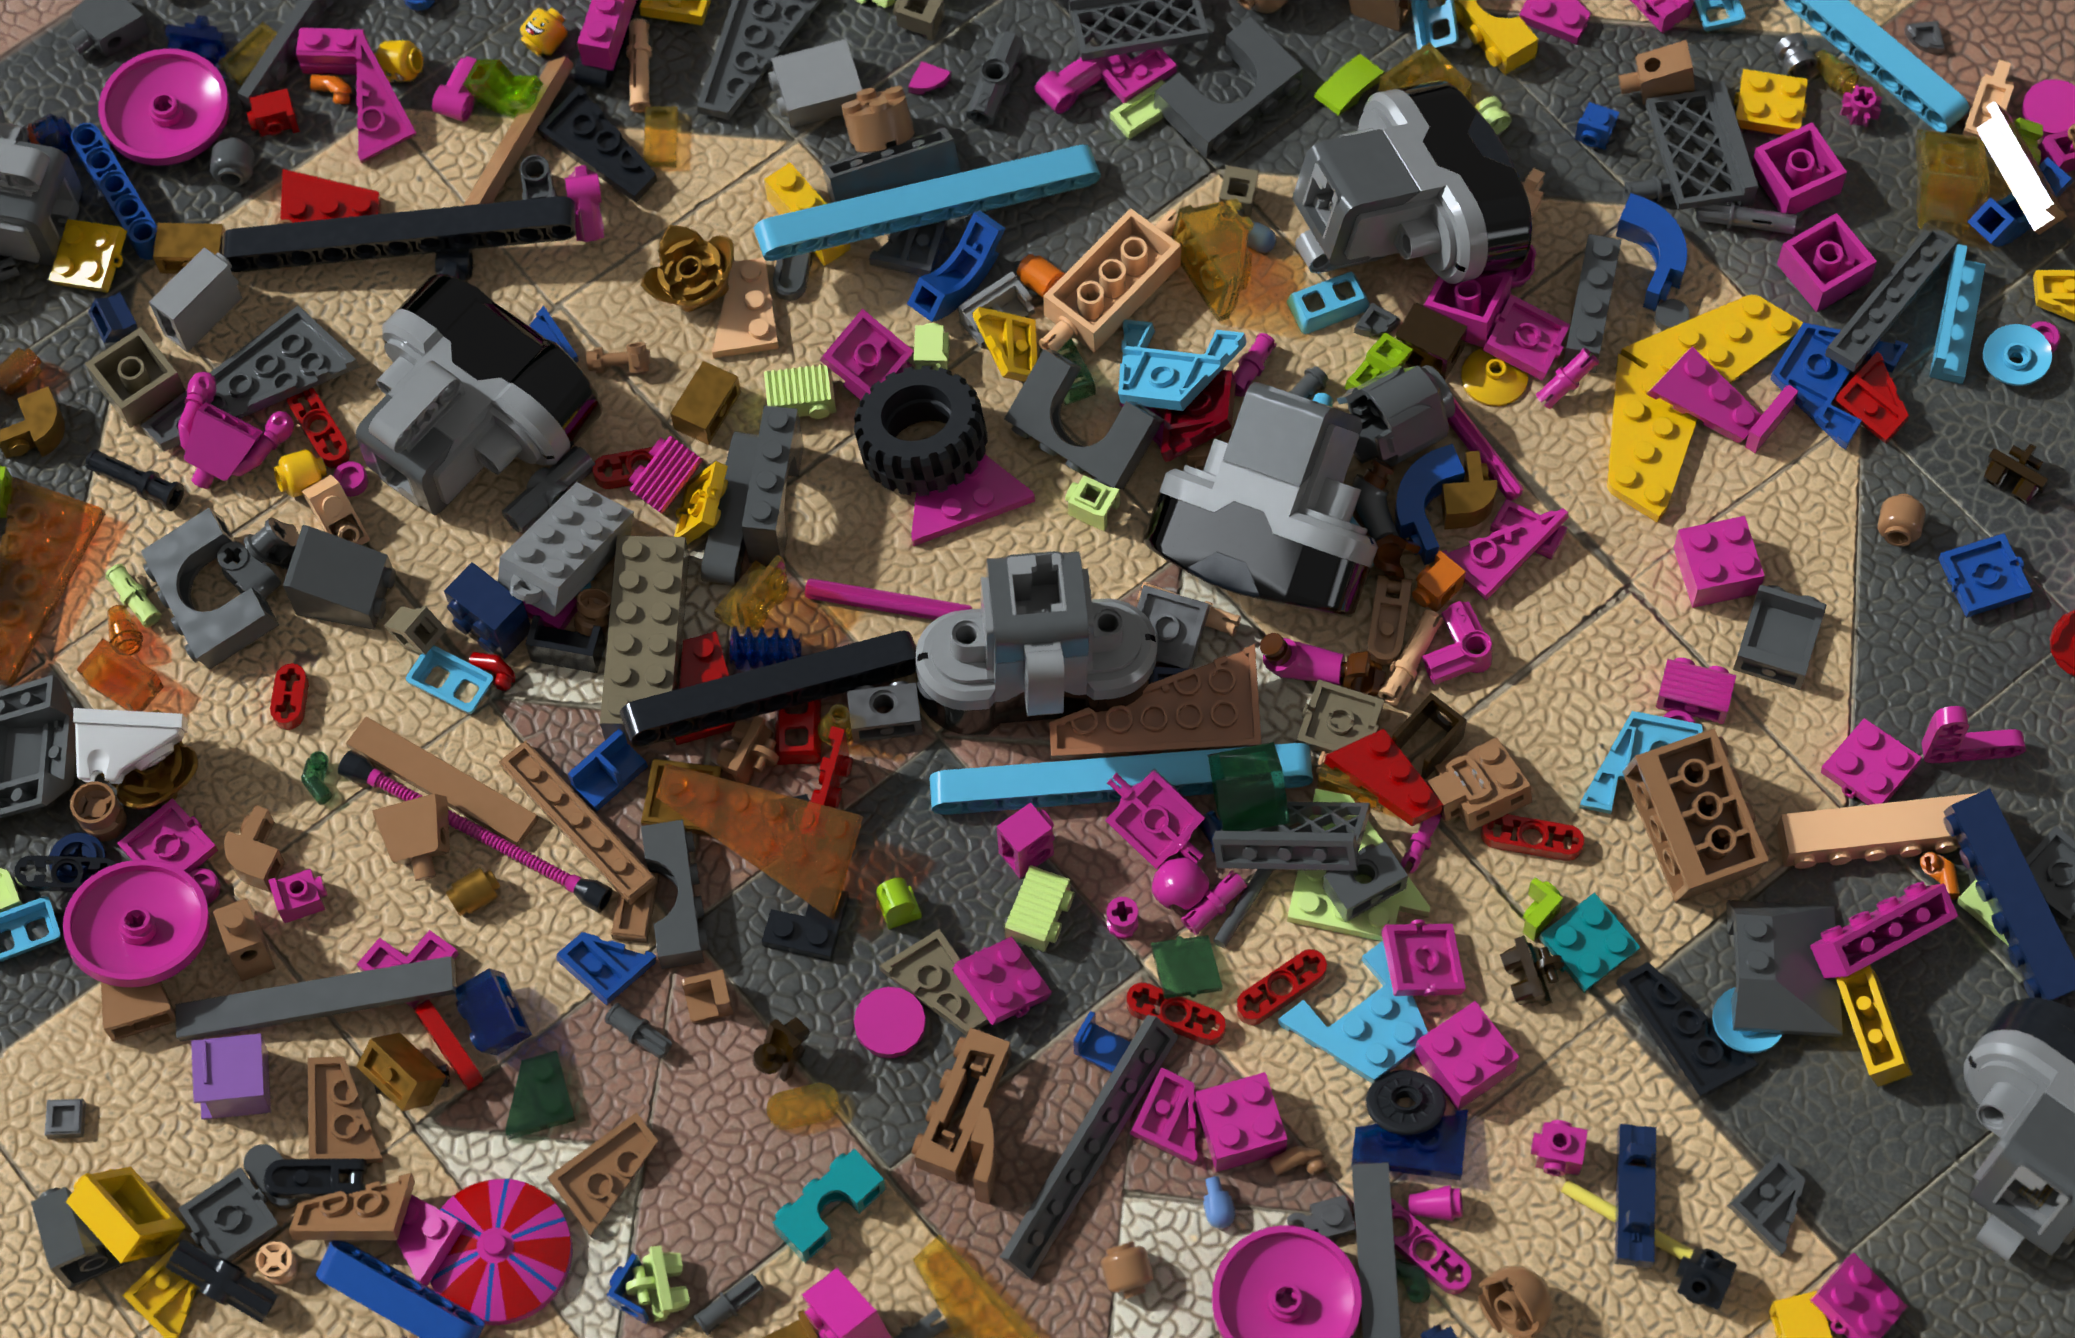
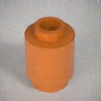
M1033 254L1027 255L1020 262L1016 272L1017 276L1020 277L1021 283L1042 298L1065 274L1042 256H1035Z

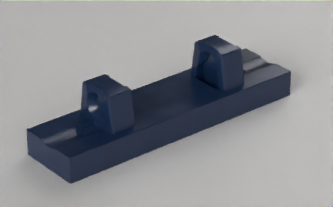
M1620 1124L1617 1130L1615 1264L1652 1268L1654 1264L1656 1127ZM1629 1163L1646 1164V1167L1631 1166V1165H1628V1164H1629Z

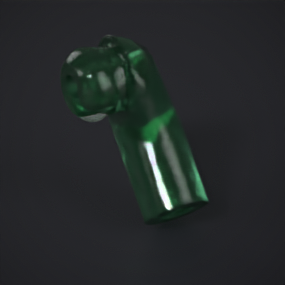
M316 751L306 760L301 781L316 802L322 805L328 802L333 794L324 783L328 769V756L321 751Z
M1395 1258L1396 1276L1403 1280L1408 1298L1414 1303H1423L1428 1300L1431 1288L1424 1270L1419 1266Z

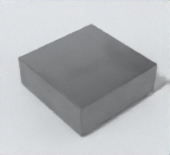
M84 1099L47 1100L45 1136L48 1139L84 1137L86 1111Z

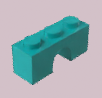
M855 1148L847 1155L842 1153L836 1157L829 1166V1172L821 1179L816 1177L811 1180L802 1190L803 1195L793 1204L791 1202L786 1203L775 1214L776 1219L773 1221L776 1234L804 1263L832 1240L830 1228L820 1218L823 1209L828 1204L836 1201L846 1202L860 1214L886 1190L884 1178Z

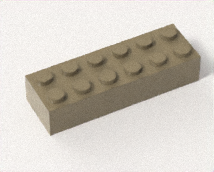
M617 535L600 726L605 740L616 730L621 729L625 733L627 741H630L620 716V710L626 704L677 690L679 687L689 567V551L685 537ZM674 738L661 742H674Z

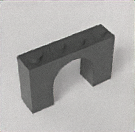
M1251 17L1227 34L1225 52L1253 81L1255 88L1246 98L1234 103L1211 101L1204 97L1180 73H1177L1155 91L1154 108H1159L1163 113V117L1205 158H1208L1214 152L1220 153L1234 136L1238 133H1246L1254 124V120L1262 114H1270L1276 108L1278 101L1286 95L1288 97L1294 95L1302 85L1303 67Z
M1043 349L1004 419L1013 424L1011 430L1026 439H1029L1031 436L1040 442L1038 447L1052 456H1056L1058 453L1066 458L1067 462L1065 464L1076 472L1083 474L1086 471L1095 477L1094 480L1106 486L1124 489L1164 419L1137 402L1126 401L1109 432L1102 440L1086 447L1077 444L1067 435L1063 428L1061 407L1065 396L1082 367L1055 350Z
M764 405L741 526L748 561L752 564L783 567L788 539L784 513L788 476L799 477L804 450L798 409Z
M207 508L141 551L146 561V564L143 565L145 572L153 582H157L160 588L157 591L160 601L167 609H171L174 615L171 618L174 628L181 636L184 635L188 642L185 645L186 652L195 663L200 661L209 669H212L279 626L266 599L253 588L246 590L215 610L202 612L194 609L191 600V589L197 574L203 567L217 558L218 550L224 544L235 542L224 519L211 508Z

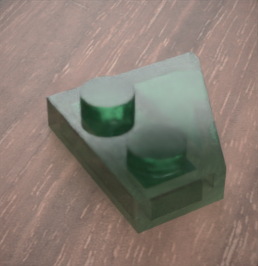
M557 1050L522 1060L505 1129L508 1140L576 1121Z

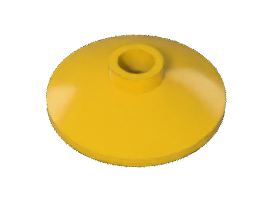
M1480 348L1470 354L1465 360L1461 371V381L1465 391L1472 399L1486 406L1498 407L1513 403L1520 398L1527 387L1528 373ZM1496 368L1501 370V372L1493 373L1490 369Z

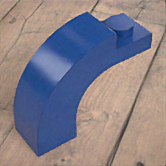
M2049 157L2039 165L2057 198L2074 181ZM2013 193L1999 201H1995L1990 197L1967 221L1995 247H2001L2014 241L2032 227Z
M1631 193L1619 219L1616 237L1642 246L1653 257L1656 270L1647 288L1643 307L1656 311L1660 300H1667L1672 287L1680 289L1687 261L1686 240L1677 221L1664 208L1649 199Z
M982 211L974 212L952 255L937 270L919 277L907 305L931 322L940 320L954 312L978 288L992 268L999 255L995 250L1006 228Z
M1453 444L1435 449L1423 455L1412 464L1402 478L1397 493L1394 517L1395 528L1399 537L1409 538L1410 541L1415 542L1421 547L1418 554L1424 565L1435 562V555L1439 551V544L1426 517L1425 508L1434 498L1441 495L1443 484L1464 482L1465 471Z

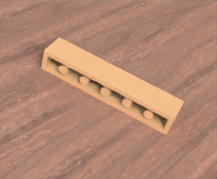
M1977 793L1781 814L1776 829L1784 867L1795 866L1797 869H1806L1815 866L1816 863L1830 862L1832 865H1842L1850 862L1852 859L1865 858L1866 861H1878L1888 855L1900 854L1901 857L1908 858L1917 856L1925 851L1935 850L1939 854L1953 852L1961 847L1956 836L1952 837L1945 827L1944 817L1946 816L1944 811L1952 804Z

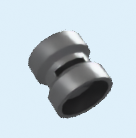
M1793 33L1782 38L1774 47L1779 60L1784 61L1783 68L1787 76L1803 77L1810 73L1817 65V60L1814 54L1807 50L1808 43L1801 33Z

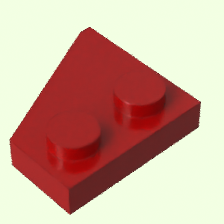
M1878 351L1834 398V403L1862 420L1861 425L1885 444L1909 420L1907 410L1899 398L1893 379L1890 378L1883 357Z

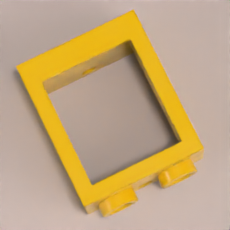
M131 1166L84 1174L75 1182L73 1186L74 1191L66 1201L120 1263L167 1253L186 1227Z

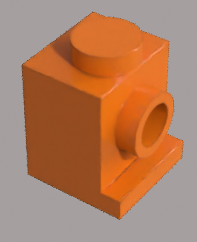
M1440 550L1435 555L1434 566H1426L1417 576V588L1412 592V596L1422 607L1428 606L1432 611L1438 612L1464 586L1466 571Z

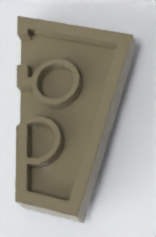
M940 929L879 965V970L913 994L919 1001L967 1036L970 1027L979 1030L990 1023L952 969L955 963L960 961V958Z

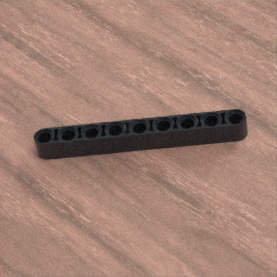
M897 631L635 700L626 704L620 710V716L631 744L637 747L646 746L855 690L859 686H871L911 675L916 672L917 646L909 631Z

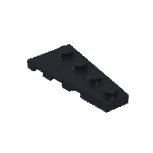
M581 85L537 128L538 134L581 165H586L589 170L596 172L598 177L635 203L657 182L656 173L633 146H630L624 140L622 133L607 120L603 111L596 103L590 100Z

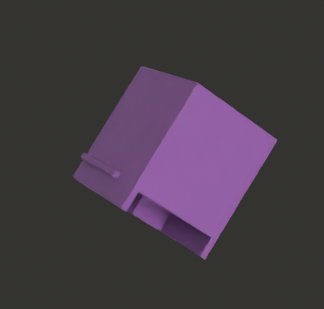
M261 1033L191 1041L194 1104L201 1103L202 1120L271 1113L268 1050Z

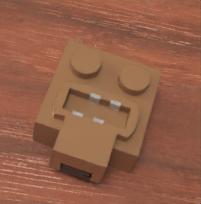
M1497 737L1435 765L1436 777L1427 781L1428 786L1443 804L1440 814L1444 821L1447 822L1461 815V819L1469 831L1532 803L1530 783Z

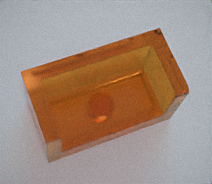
M102 638L77 669L86 685L126 711L143 712L164 687L155 671Z

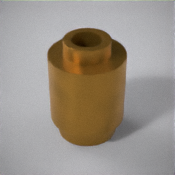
M479 867L451 884L453 888L448 890L446 894L458 914L462 916L467 912L472 914L498 898L496 890L501 888L490 869L484 873L482 868Z

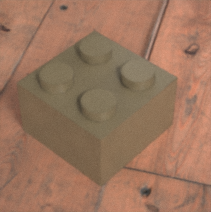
M141 327L85 363L95 385L129 428H132L186 391L177 371Z

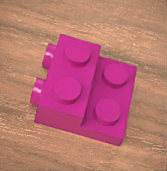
M862 309L823 354L820 361L845 381L843 386L861 400L866 393H871L870 388L877 381L881 383L885 381L886 375L893 372L899 374L904 372V368L911 367L912 364L908 362V359L914 350Z

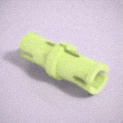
M123 564L112 566L106 572L105 578L119 593L120 602L133 611L144 628L156 624L162 614L147 597V590L144 586L136 583Z

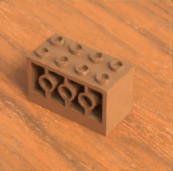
M1715 728L1636 755L1622 771L1675 902L1752 876L1769 861L1767 857L1769 855L1768 844L1762 835L1759 836L1754 826V822H1756L1754 810L1749 802L1745 803L1740 791L1742 789L1741 778L1735 769H1731L1727 760L1729 756L1727 744L1722 736L1718 737Z

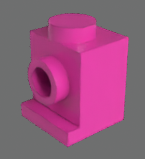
M311 869L278 880L276 878L268 880L277 910L284 923L325 910L322 897L328 895L321 876L315 877Z

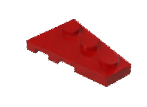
M831 726L828 737L831 739L832 744L830 758L823 757L819 768V784L822 787L821 790L814 789L801 832L804 847L818 850L821 839L826 840L831 828V820L828 819L832 808L837 809L842 797V788L839 787L842 778H848L853 764V758L849 756L845 729Z
M1384 728L1325 756L1324 764L1333 770L1336 768L1350 777L1349 782L1359 789L1363 786L1378 797V803L1410 826L1421 823L1440 814L1442 811V802Z

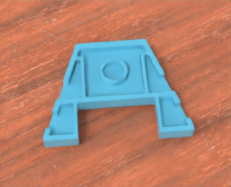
M1125 319L1123 322L1124 340H1122L1121 346L1123 357L1122 363H1120L1118 388L1120 402L1125 404L1126 401H1131L1146 407L1183 411L1245 347L1247 343L1245 333L1216 330L1205 354L1147 348L1155 333L1152 322Z
M1632 711L1588 790L1581 799L1579 808L1611 814L1618 779L1625 780L1622 771L1636 755L1702 733V724Z
M1383 941L1362 956V962L1383 987L1330 1027H1327L1303 1000L1278 1020V1024L1283 1029L1296 1033L1304 1038V1042L1314 1048L1318 1047L1333 1056L1335 1061L1370 1083L1389 1073L1413 1055L1417 1040L1428 1033L1414 997L1393 995Z

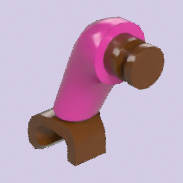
M1278 633L1266 635L1260 643L1265 667L1281 678L1317 682L1319 679L1341 686L1343 681L1345 688L1374 697L1378 695L1380 686L1384 685L1386 672L1382 670L1381 664L1371 660L1369 651L1352 653L1348 655L1347 662H1345L1344 654L1295 642L1291 639L1283 638Z

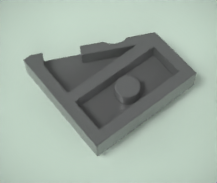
M948 220L891 233L888 236V242L878 252L874 250L870 254V265L920 276L932 273Z

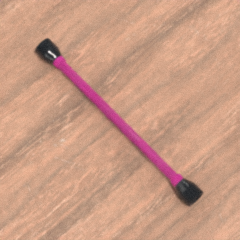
M353 750L348 751L339 763L338 774L352 782L369 784L374 788L380 787V789L391 793V795L403 801L423 797L421 794L385 776L383 772L374 767L368 758ZM448 809V820L451 827H455V829L466 833V835H470V837L481 841V843L489 845V847L500 851V853H504V855L519 861L521 864L523 863L528 868L536 872L538 871L539 874L542 873L543 876L565 886L566 890L573 893L584 906L598 913L606 908L613 892L611 887L598 880L584 879L575 874L570 875V873L562 871V869L551 865V863L543 861V859L532 855L530 852L528 853L526 850L524 851L519 846L511 842L509 843L508 840L505 841L504 838Z

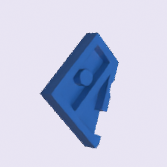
M581 932L557 953V961L607 1006L656 963V956L646 951L645 955L625 949V944L615 941H603L598 936Z

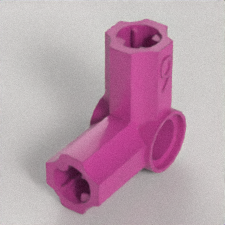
M586 165L576 166L573 173L568 178H565L567 197L573 199L576 203V240L583 242L597 241L604 238V225L600 210L602 199L598 174L589 170Z
M1458 601L1449 605L1442 612V618L1455 643L1422 656L1426 672L1434 685L1467 672H1484L1492 664L1491 638L1484 632L1470 603ZM1472 649H1481L1484 652L1476 655L1470 653L1469 651H1471Z

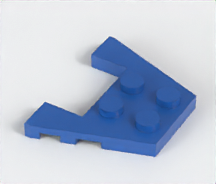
M1803 323L1773 370L1770 380L1781 390L1786 385H1791L1799 392L1795 404L1841 448L1846 450L1859 429L1862 420L1832 405L1834 398L1838 395L1852 372L1825 356L1827 347L1841 330ZM1897 340L1895 344L1879 341L1865 360L1869 361L1878 351L1883 357L1887 371L1893 373L1908 344Z

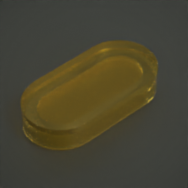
M815 1083L781 1091L769 1099L767 1115L771 1124L782 1130L826 1121L832 1118L838 1111V1095L836 1090L826 1083Z

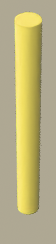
M1567 1179L1561 1193L1607 1219L1616 1222V1206ZM1655 1229V1246L1682 1260L1683 1256L1691 1258L1694 1250Z

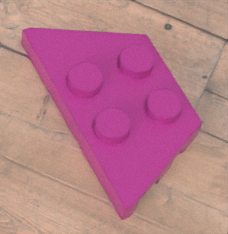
M984 454L983 459L977 461L978 467L971 475L968 473L964 475L965 480L957 486L953 483L944 492L939 493L938 490L931 491L926 496H919L916 492L911 534L912 544L916 546L1033 503L1035 502V495L1033 491Z

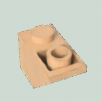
M332 475L302 490L315 517L325 532L360 545L370 541L343 488Z

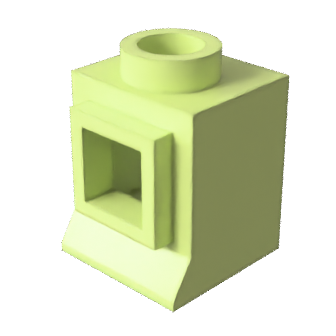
M937 323L915 325V370L921 369L922 366H932L934 370H939V368L948 370L950 342L949 332H944V325Z
M1083 475L1079 484L1073 482L1066 493L1065 500L1068 501V515L1105 531L1107 528V514L1110 508L1117 510L1120 506V489L1111 488ZM1086 494L1097 499L1095 503L1084 499Z

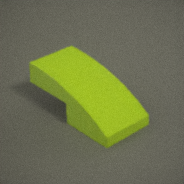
M1359 54L1335 72L1318 89L1314 97L1339 116L1356 105L1363 92L1381 82L1384 71L1362 54Z
M1385 332L1368 350L1365 361L1348 378L1345 390L1358 387L1392 368L1403 367L1412 354L1413 349Z

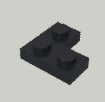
M814 884L805 916L771 909L762 938V946L832 961L849 900V892Z

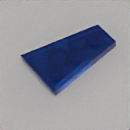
M1468 1109L1455 1111L1454 1115L1443 1116L1440 1122L1432 1129L1416 1135L1394 1134L1382 1129L1377 1124L1356 1127L1351 1167L1352 1164L1389 1162L1390 1172L1461 1181Z

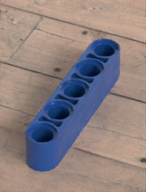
M91 123L78 125L71 133V140L81 162L118 224L127 231L126 237L136 254L143 259H154L156 223L100 130Z
M342 1240L330 1241L316 1272V1277L325 1284L419 1338H479L485 1326L484 1321L477 1315Z

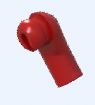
M473 652L470 655V664L484 671H490L496 676L493 680V685L498 690L507 691L511 688L512 683L515 682V672L499 655Z

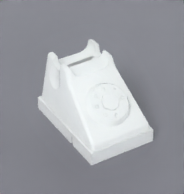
M74 708L73 723H75L78 779L84 782H94L97 775L103 773L105 781H109V784H120L124 777L132 770L137 768L142 771L156 765L174 751L175 744L183 740L184 733H187L188 719L179 713Z

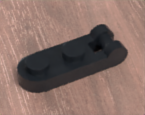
M357 1158L276 1160L265 1171L264 1187L270 1195L281 1199L316 1198L339 1191L344 1192L346 1195L366 1190L363 1175L367 1173V1161ZM339 1174L349 1175V1183H339Z

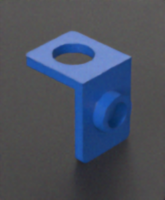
M1090 1011L1074 1038V1054L1112 1073L1131 1042L1096 1025V1013Z
M632 1253L625 1266H619L613 1273L609 1282L611 1288L606 1295L612 1306L647 1324L649 1321L647 1312L622 1297L626 1291L625 1284L634 1279L633 1269L641 1266L638 1255Z

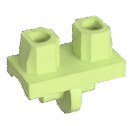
M661 1245L649 1248L650 1254L642 1259L643 1267H635L633 1269L635 1279L625 1284L626 1293L638 1295L640 1305L651 1303L654 1322L665 1321L670 1313L684 1310L690 1303L686 1286L669 1288L667 1278L680 1276L683 1272L681 1254L673 1252L663 1253Z

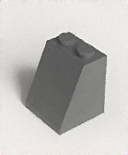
M302 525L283 587L295 614L298 616L375 630L378 618L382 619L385 614V596L387 589H391L394 585L396 570L392 567L387 554L319 529Z

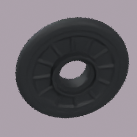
M1397 1070L1382 1075L1372 1083L1366 1095V1108L1371 1119L1382 1129L1398 1135H1416L1432 1129L1440 1122L1445 1113L1446 1099L1441 1087L1429 1076L1412 1070ZM1408 1097L1414 1100L1416 1104L1412 1107L1404 1108L1399 1106L1396 1101L1400 1098Z

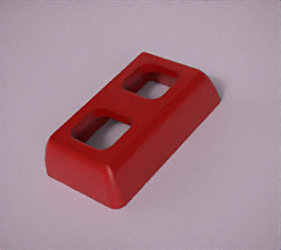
M821 699L808 702V711L804 714H788L785 709L775 711V753L779 756L778 765L817 764L821 761ZM804 728L808 731V742L806 745H786L785 733L788 729Z

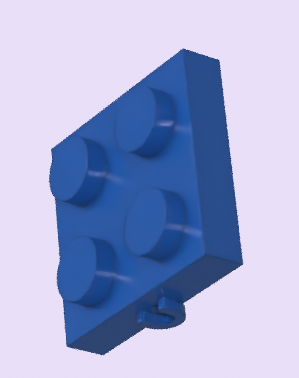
M2005 533L1942 552L1938 558L1948 578L1947 582L1950 583L1952 592L1955 593L1966 618L2030 598L2033 592L2023 573V560L2020 556H2015Z

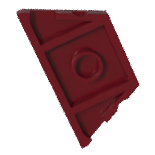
M1223 369L1183 411L1165 409L1161 455L1165 462L1183 455L1232 428L1236 378L1232 371Z

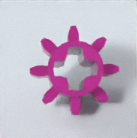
M1855 85L1852 94L1849 92L1844 93L1840 114L1847 115L1850 125H1864L1867 127L1870 118L1879 119L1881 113L1879 107L1882 97H1876L1873 87L1868 88Z

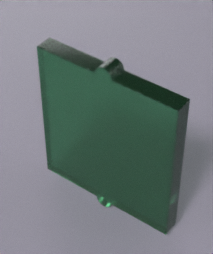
M1208 935L1184 939L1178 936L1176 940L1151 943V951L1164 999L1189 995L1195 998L1197 994L1222 991L1223 986Z

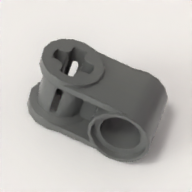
M540 155L526 157L520 165L523 188L522 199L556 197L548 161ZM534 174H542L540 177L537 178L531 177Z
M270 517L265 521V526L254 535L249 534L244 538V544L248 552L256 560L288 569L299 533L293 524H287Z
M228 542L218 550L217 559L222 567L223 575L241 594L253 588L266 599L281 585L277 575L265 563L256 560L241 543Z

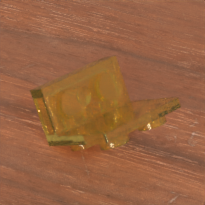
M776 555L767 567L755 560L715 608V617L747 638L754 629L759 630L765 624L768 612L775 604H781L789 592L784 558Z

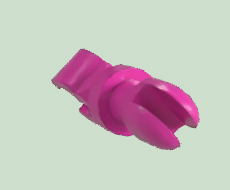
M1441 814L1423 821L1418 832L1412 834L1410 838L1412 844L1408 852H1405L1401 861L1403 869L1408 861L1413 864L1409 874L1417 870L1424 850H1429L1432 844L1430 838L1442 817Z

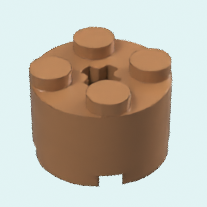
M901 86L891 87L880 92H876L875 88H866L856 93L857 99L841 105L852 148L855 147V151L876 152L887 149V142L896 140V144L899 145L912 138L915 134L906 96Z

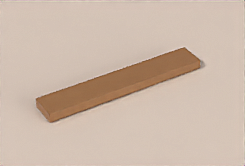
M563 57L547 63L463 206L494 202L574 67V63L570 59Z
M367 716L346 742L350 750L363 755L369 761L428 795L436 793L446 796L450 808L516 846L522 844L539 820L535 813Z
M526 740L499 761L503 770L629 905L657 884L656 878Z

